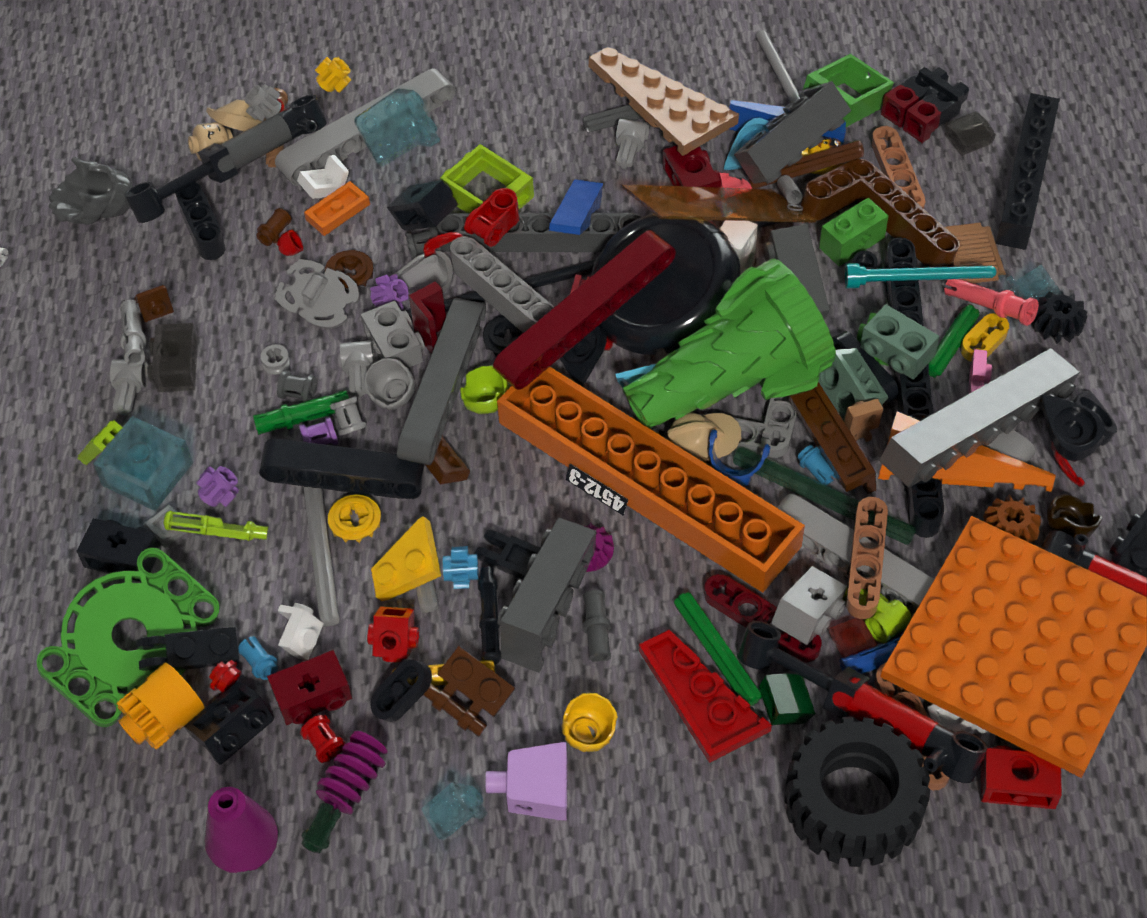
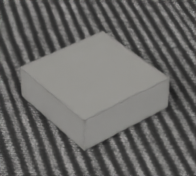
M169 504L143 523L144 528L155 533L159 544L163 548H167L186 533L166 530L164 528L163 521L166 512L169 510L176 512ZM173 514L174 517L183 518L181 515ZM172 525V528L191 529L189 527Z

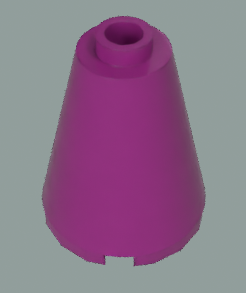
M234 787L221 788L213 793L208 802L204 840L207 855L216 867L228 873L258 869L270 859L277 847L278 829L276 822L266 809L239 789Z

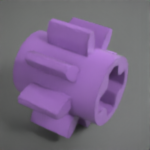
M387 274L377 277V286L370 288L373 304L376 307H380L396 301L400 310L404 309L401 302L409 299L406 283L398 279L396 274L389 277Z
M209 466L196 482L200 486L198 489L199 497L212 507H216L220 502L227 507L239 492V489L235 487L238 483L237 477L232 471L222 466L216 470Z

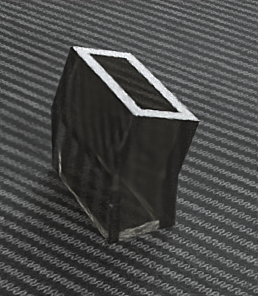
M977 111L945 123V137L961 156L992 144L996 136L987 120Z

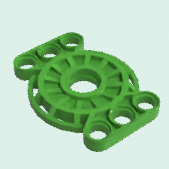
M148 548L142 551L137 559V571L110 573L95 579L80 590L69 604L63 618L61 631L62 647H46L37 656V669L41 677L99 727L112 726L121 717V711L116 703L126 694L118 693V690L127 691L128 694L132 689H137L141 686L145 679L155 671L139 670V661L151 657L166 658V648L137 649L133 651L118 648L112 639V631L116 624L127 619L136 620L145 627L147 637H165V634L197 631L196 626H210L218 618L220 607L217 599L160 549ZM148 557H156L160 559L163 567L157 573H148L142 566L143 561ZM132 578L139 579L140 583H132ZM124 579V583L113 584L106 588L102 586V584L112 580ZM175 579L183 580L187 584L188 590L181 596H175L168 590L169 583ZM93 589L95 590L96 594L89 598L83 607L78 605L85 595ZM199 602H207L211 604L214 612L208 618H199L194 613V606ZM72 613H75L78 617L75 622L74 633H67L69 620ZM183 624L190 625V629H184ZM67 642L74 644L75 649L68 648ZM49 655H58L63 659L64 664L59 671L48 672L42 665L43 660ZM178 670L177 672L182 676L186 670ZM75 678H84L88 681L90 688L86 694L76 696L69 691L70 682ZM109 701L114 704L116 713L113 717L101 719L95 714V707L100 702Z

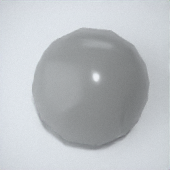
M382 358L373 363L366 371L364 389L370 399L380 408L396 410L407 404L414 394L415 379L400 360Z

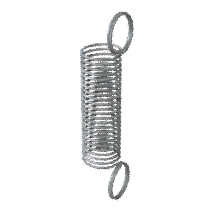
M781 176L777 181L779 189L775 186V190L782 192L790 203L787 205L789 210H803L802 206L795 205L801 201L802 193L790 176ZM789 206L799 207L801 209L789 208Z

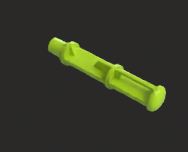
M171 510L166 512L163 521L166 530L243 539L246 541L253 540L254 538L267 540L269 529L268 526L256 525L252 521H248L245 526L223 523L220 517L174 512ZM173 514L199 517L201 520L174 517ZM172 525L200 529V531L172 528Z

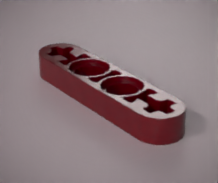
M716 574L708 578L705 583L704 598L706 602L745 628L752 621H761L768 624L772 622L777 607L730 577ZM714 588H726L725 594L720 593L718 596L713 594ZM730 598L734 600L732 606L729 605ZM750 603L758 611L752 616H745L739 612L738 608L742 604ZM786 632L781 633L778 643L779 649L806 663L818 658L822 646V640L819 635H816L811 640V648L807 647L803 651L799 649L801 641L791 637L790 642H787L791 635Z

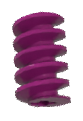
M354 731L350 736V742L345 743L342 747V754H338L334 758V766H329L325 771L327 778H321L318 781V790H316L318 797L331 808L351 815L354 811L347 802L350 800L360 803L362 798L355 790L357 788L363 791L369 790L370 786L364 780V777L373 780L378 777L372 766L383 768L386 765L380 754H387V748L374 737L361 731Z

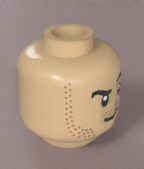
M218 122L199 124L193 129L192 136L188 137L189 150L191 154L196 153V156L201 161L198 155L199 151L214 143L220 145L233 138L229 128H225L224 125Z

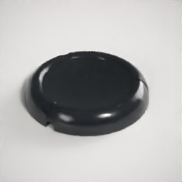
M683 211L653 213L626 225L606 243L592 268L590 277L648 230L655 232L676 250L674 260L663 272L600 324L606 330L607 337L613 343L630 352L656 355V349L664 348L668 354L680 348L678 342L706 326L704 320L716 314V307L734 281L741 275L737 252L733 244L728 240L727 235L710 220Z

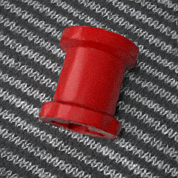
M318 715L311 718L300 730L302 738L309 740L316 750L315 756L321 763H326L342 753V747L345 744L344 739L337 737L329 726L331 722L327 715Z

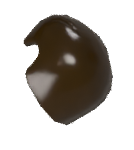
M1068 494L1055 497L1047 509V521L1053 531L1065 532L1073 538L1077 534H1083L1089 538L1099 527L1103 519L1102 515L1096 516L1094 514V504L1092 502L1083 503L1077 497Z

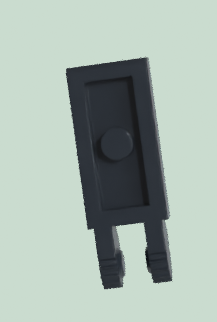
M491 529L486 531L484 538L490 544L503 549L502 553L498 554L486 548L477 547L474 554H477L480 561L496 566L497 569L524 580L532 554H538L541 548L511 535L509 537Z
M236 627L165 634V637L151 636L136 640L137 648L140 650L166 648V658L151 657L139 661V670L142 671L156 670L165 662L176 671L213 667L222 661L225 664L230 660L239 663Z

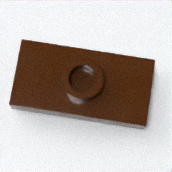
M442 436L432 464H425V466L440 485L467 480L470 470Z

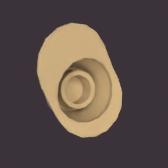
M689 413L672 423L671 428L667 431V440L705 462L711 460L708 448L710 444L709 436L712 430H717L714 448L718 459L729 455L737 448L741 441L742 430L738 421L724 413L706 415Z

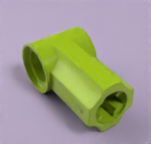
M861 589L859 605L866 606L867 589ZM846 590L845 595H844V597H843V600H844V601H846V598H847V590ZM880 593L876 613L872 617L863 620L872 638L878 643L884 644L906 629L912 617L908 608L902 602L896 599L889 601Z

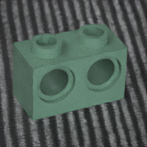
M885 304L863 328L860 348L864 349L870 356L877 357L892 366L898 373L905 374L914 380L935 357L940 336Z
M857 348L835 350V361L830 368L819 374L818 382L842 420H845L847 408L857 402L878 399L881 405H883L888 399V395Z

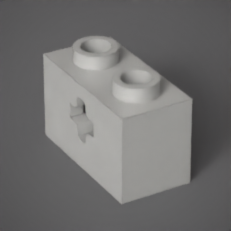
M812 566L781 598L771 624L808 645L816 635L823 636L831 623V618L837 620L846 606V601L843 600L848 586Z

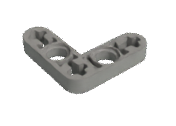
M783 397L771 398L764 423L734 418L738 421L741 430L748 432L752 436L748 441H740L735 450L763 455L762 449L766 444H769L771 449L767 457L778 458L784 456L789 450L797 412L789 399L787 402L782 401ZM785 412L790 416V419L785 422H779L773 418V414ZM758 434H762L760 444L757 443ZM773 438L779 439L777 446L771 445Z

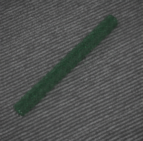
M739 447L734 454L733 463L748 469L756 465L762 455L745 447ZM768 458L765 459L759 471L755 473L855 521L856 510L860 501ZM868 510L867 525L874 524L875 511ZM887 515L886 536L909 545L915 536L916 528Z

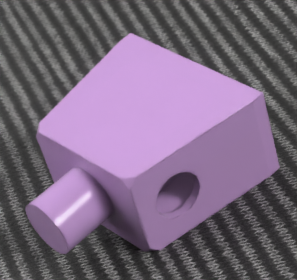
M566 742L511 750L508 752L507 771H486V793H507L508 812L555 820H567Z

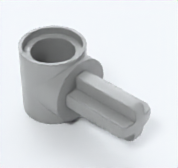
M619 119L616 130V145L619 147L616 164L621 166V169L626 170L627 167H632L636 153L642 148L645 149L644 141L648 140L649 135L648 122Z
M372 340L340 343L342 370L349 375V392L351 395L361 398L367 394L364 389L365 373L373 364V359H375Z
M125 359L112 360L110 381L112 387L116 390L113 403L114 412L126 416L132 411L135 393H139L141 388H146L147 386L144 385L145 377L149 376V367L146 360L143 364L135 367L128 365L129 361L126 363Z

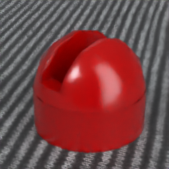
M294 230L283 233L277 241L280 253L285 256H293L303 251V243Z

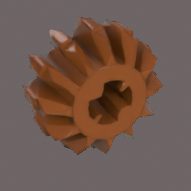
M1009 494L1005 501L996 498L992 506H988L985 510L983 518L984 522L1032 543L1038 539L1041 516L1035 514V505H1024V497L1014 501Z

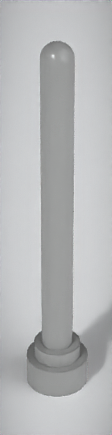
M758 31L756 38L789 101L795 102L800 98L793 81L766 31Z

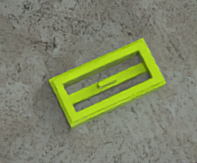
M115 420L110 421L78 454L77 459L85 465L90 463L105 449L106 445L112 441L114 436L123 427Z

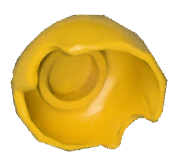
M582 693L571 700L566 707L562 718V734L565 736L567 743L573 748L582 752L599 751L610 743L614 735L618 718L617 712L609 699L597 693ZM589 726H590L591 728H593V730L595 731V737H594V738H593V736H592V734H591V731H590V729H589Z

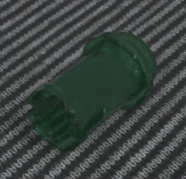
M327 803L320 804L319 810L309 829L304 830L301 834L303 838L301 844L304 848L314 853H321L323 849L328 848L330 844L328 838L337 820L341 817L339 809H335L332 814L333 805Z

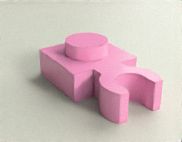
M974 349L970 365L969 394L984 386V383L990 382L992 364H987L986 350Z

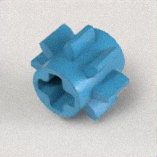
M468 546L452 547L451 556H443L444 581H452L453 589L470 588V580L479 579L477 554H468Z

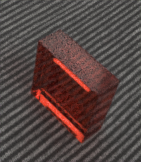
M854 618L829 629V634L842 658L877 646L863 619Z

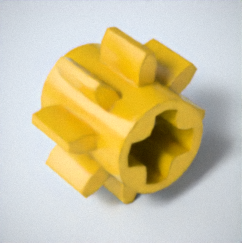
M326 57L315 69L319 74L316 77L317 83L327 92H333L336 89L340 93L351 81V78L347 76L350 73L349 66L338 57H334L332 61Z

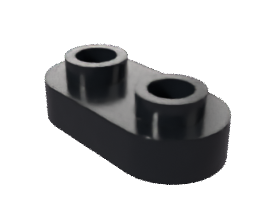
M414 659L402 662L373 693L370 706L374 716L388 722L399 720L429 689L432 681L430 668L426 664ZM395 700V705L391 708L392 702Z

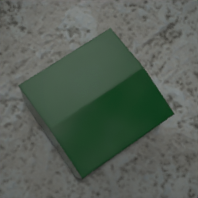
M787 673L766 675L759 685L771 725H800L816 714L803 677Z

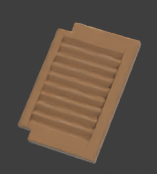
M981 223L945 227L960 243L952 263L953 267L994 266L997 271L993 278L961 280L970 283L998 281L999 275H1006L989 226L982 227Z

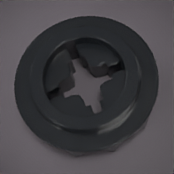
M496 317L486 325L483 331V341L486 350H491L496 357L522 335L523 332L506 317ZM507 329H510L512 336L509 343H506L504 340Z

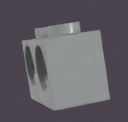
M396 301L361 314L364 333L368 340H372L374 351L379 360L382 358L398 359L407 368L423 362L421 351L425 349L423 339L419 332L414 333L412 331V322L407 311H401Z

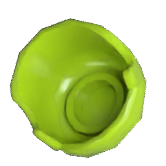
M481 366L466 374L465 387L460 388L461 399L467 410L477 414L495 413L498 411L497 400L509 389V385L493 369V366Z

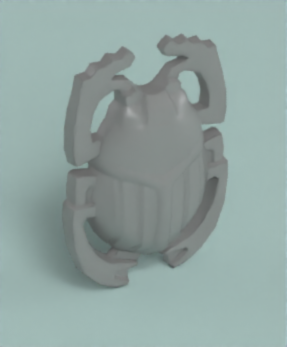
M299 259L287 270L288 275L294 273L295 283L284 289V283L280 282L276 288L275 300L286 310L294 314L299 312L301 317L315 326L332 329L343 325L348 320L344 312L346 305L352 302L358 304L360 292L357 284L343 272L327 268L323 274L322 272L325 270V267L322 264L311 260ZM303 269H314L313 273L300 274ZM342 278L349 287V293H346V289L339 279ZM288 292H290L295 300L294 304H291L286 300V295ZM329 316H334V318L329 320H316V318H329Z

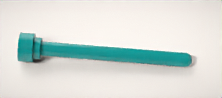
M859 263L845 264L844 278L846 289L859 288L860 285H865L866 282L993 278L997 271L994 266L866 269L865 266H860Z

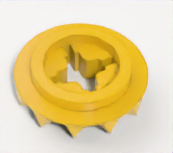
M364 495L343 497L334 503L328 513V524L334 537L342 538L345 543L348 540H356L360 543L362 538L372 537L376 528H380V508L374 500ZM352 510H355V514L361 518L357 527H354L352 522L349 521L351 520Z

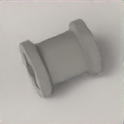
M357 396L329 405L330 409L335 411L340 426L338 430L339 436L367 427L366 422H362L356 405L358 401Z

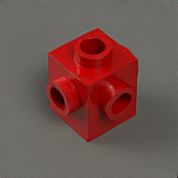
M379 607L374 615L373 624H369L367 642L369 645H373L372 656L382 657V660L386 662H401L409 657L413 648L418 647L419 627H414V609Z

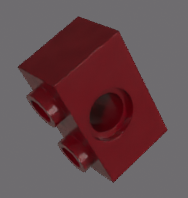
M678 145L663 150V169L685 209L719 199V187H722V179L719 172L713 170L710 165V158L706 150H702L699 146L684 156L677 151Z

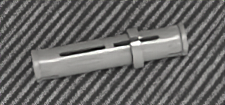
M129 299L123 301L120 305L123 331L120 343L124 349L125 362L129 361L128 365L135 367L143 364L145 361L144 347L146 345V337L142 332L139 305L136 304L135 300Z

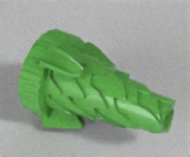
M772 258L757 268L749 267L734 281L716 307V314L704 320L706 326L678 342L680 348L660 360L650 372L623 387V392L640 423L651 428L661 425L673 417L677 420L697 408L700 410L709 408L730 394L735 398L758 383L762 386L761 395L765 400L795 395L817 387L819 374L830 368L835 361L836 351L833 345L834 342L823 316L812 297L795 274L781 261Z

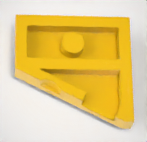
M424 516L419 518L371 568L376 598L380 601L390 600L441 577L431 523Z

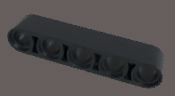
M270 439L265 442L259 474L263 479L273 483L398 499H416L422 492L424 464L398 459L397 454L285 439Z

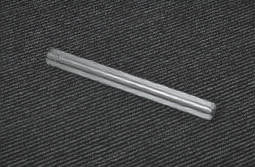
M304 487L320 621L324 623L323 626L329 627L339 623V614L323 491L320 488Z

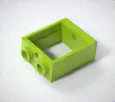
M481 144L471 152L466 153L462 160L451 169H447L440 177V180L452 190L453 197L459 204L457 207L466 213H471L483 203L482 200L463 189L466 184L482 171L516 193L519 210L534 197L533 177Z

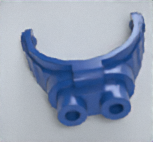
M712 430L709 436L710 444L708 448L712 468L741 486H748L753 474L759 471L765 459L769 456L771 449L769 444H766L762 449L763 455L756 465L744 470H735L725 466L718 459L714 448L717 430Z

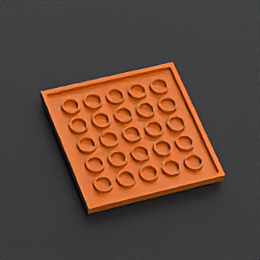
M971 516L883 667L880 677L1082 778L1147 646V597Z

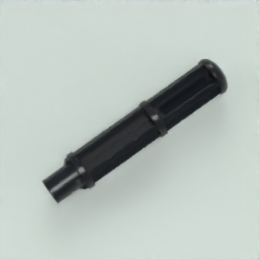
M485 566L480 569L481 580L478 582V590L481 591L482 609L481 621L479 622L482 639L481 661L492 660L494 664H497L502 658L499 651L498 628L500 626L497 624L498 583L494 579V568Z

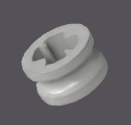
M282 345L267 346L261 353L262 366L269 374H281L290 366L289 353ZM276 356L281 357V361L277 362L275 360V363H270V358L274 357L276 359Z

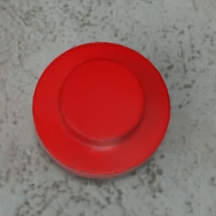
M230 660L225 664L222 661L213 669L209 676L212 680L210 688L213 691L219 690L224 693L239 679L241 671L236 668L237 663Z

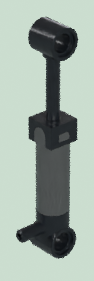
M311 94L294 100L286 110L220 145L214 143L198 152L203 163L202 165L158 189L154 188L152 182H143L127 190L124 195L138 223L149 222L161 216L165 212L162 204L163 199L207 175L210 179L222 183L237 175L239 168L302 134L313 133L323 128L327 121L316 95Z

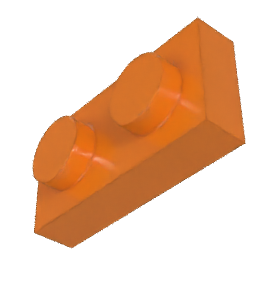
M349 181L304 212L305 220L325 236L369 206V196Z

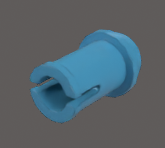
M809 445L799 453L797 457L800 460L799 465L802 468L806 467L820 482L822 487L834 481L831 476L837 478L826 459L821 455L818 447L814 448L813 445Z
M250 636L248 638L252 646L244 639L238 646V652L250 664L252 673L256 678L268 680L267 676L278 671L277 658L274 655H269L256 637Z

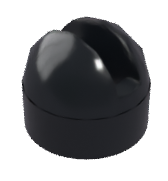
M860 251L854 256L852 263H859L860 266L876 269L878 260L872 252Z

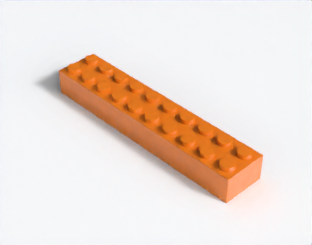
M552 367L545 370L523 389L517 390L511 386L497 400L499 423L566 467L569 468V465L572 464L627 498V506L762 593L802 547L804 524Z

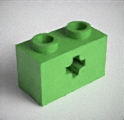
M867 198L822 225L819 248L833 262L841 266L854 258L858 252L867 250L885 238L889 216L871 199Z

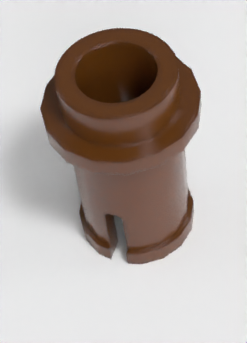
M280 208L276 209L269 220L257 228V239L266 246H270L272 243L276 244L280 233L292 220L289 213Z

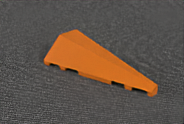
M896 412L888 443L891 437L920 422V420ZM981 445L969 457L962 456L957 459L949 469L945 470L942 468L938 470L932 478L941 480L942 484L993 488L995 482L1012 483L1013 489L1023 490L1025 485H1037L1044 487L1048 492H1052L1056 475ZM882 464L878 479L889 480L890 476L894 474Z

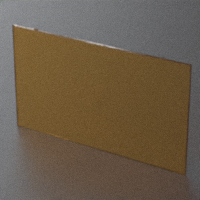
M621 185L622 189L660 219L816 223V219L803 210H789L787 205L790 203L772 189ZM789 206V208L800 209L799 207Z

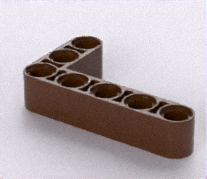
M851 160L807 183L800 204L803 207L800 213L806 219L818 221L852 203L859 204L869 198L889 216L886 231L894 238L910 240L914 244L916 258L926 267L952 266L960 246L959 240L868 160Z

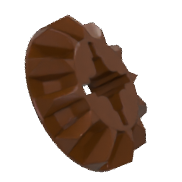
M346 250L332 256L325 266V271L329 268L344 274V268L348 270L355 269L356 275L350 273L346 275L357 286L366 287L367 280L373 279V262L368 255L360 251ZM342 278L339 279L344 285L345 289L349 288Z

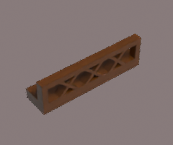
M818 382L817 387L810 391L787 396L844 490L848 492L862 485L867 494L876 491V471L820 383Z

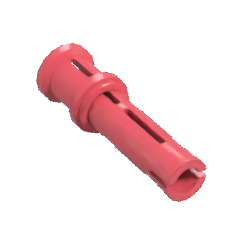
M948 279L945 284L952 287V289L944 288L946 295L993 309L997 316L1002 318L1009 316L1018 319L1021 324L1026 326L1034 321L1038 312L1039 304L1037 299L1031 297L1024 299L1015 296L1014 292L1010 290L998 292L961 279Z

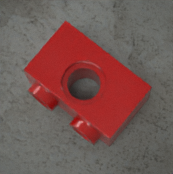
M1008 746L987 748L981 763V802L1056 809L1062 796L1060 767L1028 751L1013 750ZM1013 772H1021L1028 777V779H1019L1013 774Z

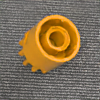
M166 662L150 674L137 689H132L116 703L118 709L123 713V717L118 722L125 732L138 745L146 740L155 750L170 739L177 729L183 728L205 709L204 704L192 687Z

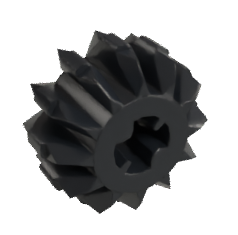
M1062 290L1057 295L1048 291L1045 297H1039L1038 312L1032 323H1035V332H1044V340L1053 336L1058 344L1063 337L1070 343L1074 336H1079L1083 332L1084 324L1087 320L1084 301H1075V294L1066 296Z

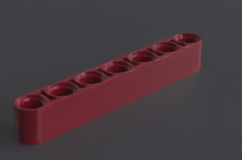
M651 230L644 232L501 351L494 360L493 369L515 389L525 388L663 272L674 260L676 255L675 248Z

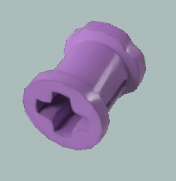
M331 417L325 418V422L308 427L304 424L299 426L304 442L324 445L329 443L333 445L338 444Z

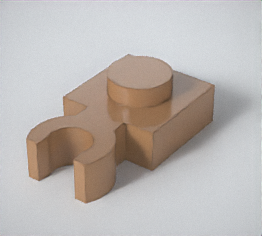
M878 399L867 402L860 401L847 408L844 423L856 441L863 437L866 442L872 440L870 430L879 427L883 407Z

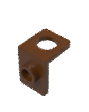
M165 285L144 291L135 296V301L139 305L144 322L174 312Z

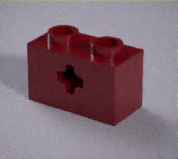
M334 650L267 676L286 726L291 723H305L314 714L326 709L329 711L337 710L343 707L346 701L352 699L348 682Z

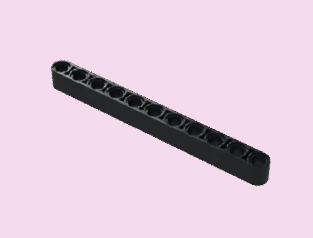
M906 238L892 239L887 246L884 269L917 268L914 244ZM919 280L885 281L888 306L924 326ZM928 364L914 380L894 370L895 381L899 388V397L897 398L898 412L920 421L934 414ZM931 478L927 482L921 480L911 487L906 485L910 527L914 534L923 538L933 537L938 533L944 514L941 480Z

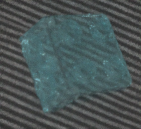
M398 88L355 117V125L376 163L381 167L418 145L432 147L440 141L436 134L437 127L434 121L427 117L423 109L424 102L414 90Z

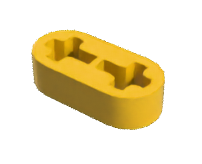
M995 313L984 316L963 338L961 345L962 356L971 362L974 350L970 346L974 347L981 341L983 342L981 349H976L986 350L988 358L1006 339L1009 331L1008 320L997 316ZM995 326H998L1000 328L995 329L990 334H988L989 327L993 328Z

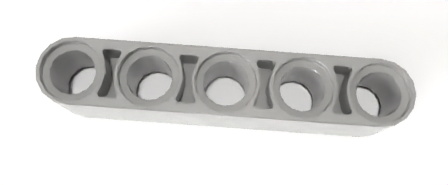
M464 236L452 241L450 250L454 273L523 333L554 308L551 303L475 239Z

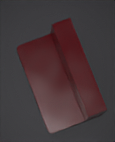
M436 281L409 295L414 333H420L424 345L431 354L437 342L436 332L442 329L446 319L443 290Z

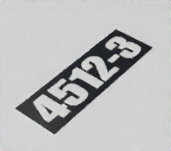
M572 464L569 465L566 476L568 482L624 516L628 503L627 498Z

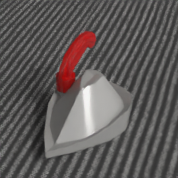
M448 232L430 239L424 244V254L415 257L393 275L396 274L398 279L406 283L410 294L435 281L442 288L444 294L452 284L453 265L445 252L436 251L435 249L456 238L463 237L462 234Z

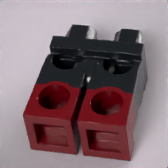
M924 67L919 70L918 75L910 77L884 95L881 115L900 128L904 125L903 130L923 144L930 138L933 131L942 124L948 123L960 113L961 105L968 97L969 87L962 82L956 83L954 86L949 84L947 72L940 67L933 71Z

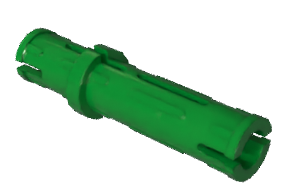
M344 390L290 406L283 404L280 405L279 409L253 415V420L257 433L261 435L285 427L289 430L293 428V425L335 414V411L331 410L329 405L349 399L347 391Z

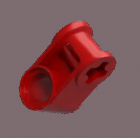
M508 188L495 190L489 198L469 214L464 224L465 232L471 235L476 234L484 239V243L489 247L498 244L501 238L519 221L520 216L516 193Z

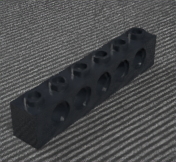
M1030 93L996 244L1023 250L1027 248L1060 98Z

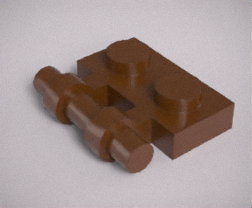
M458 646L437 674L448 684L441 691L431 683L429 689L423 695L433 702L431 706L439 712L444 710L458 721L457 726L464 731L469 729L479 737L487 725L477 718L478 715L484 710L492 717H495L515 691V687ZM457 690L473 702L469 709L466 710L451 699Z

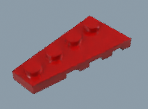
M667 630L639 644L640 654L709 763L771 732L772 725L764 717L760 718L751 710L750 704L740 695L736 696L724 684V680L716 672L712 673L700 662L701 659L673 632Z

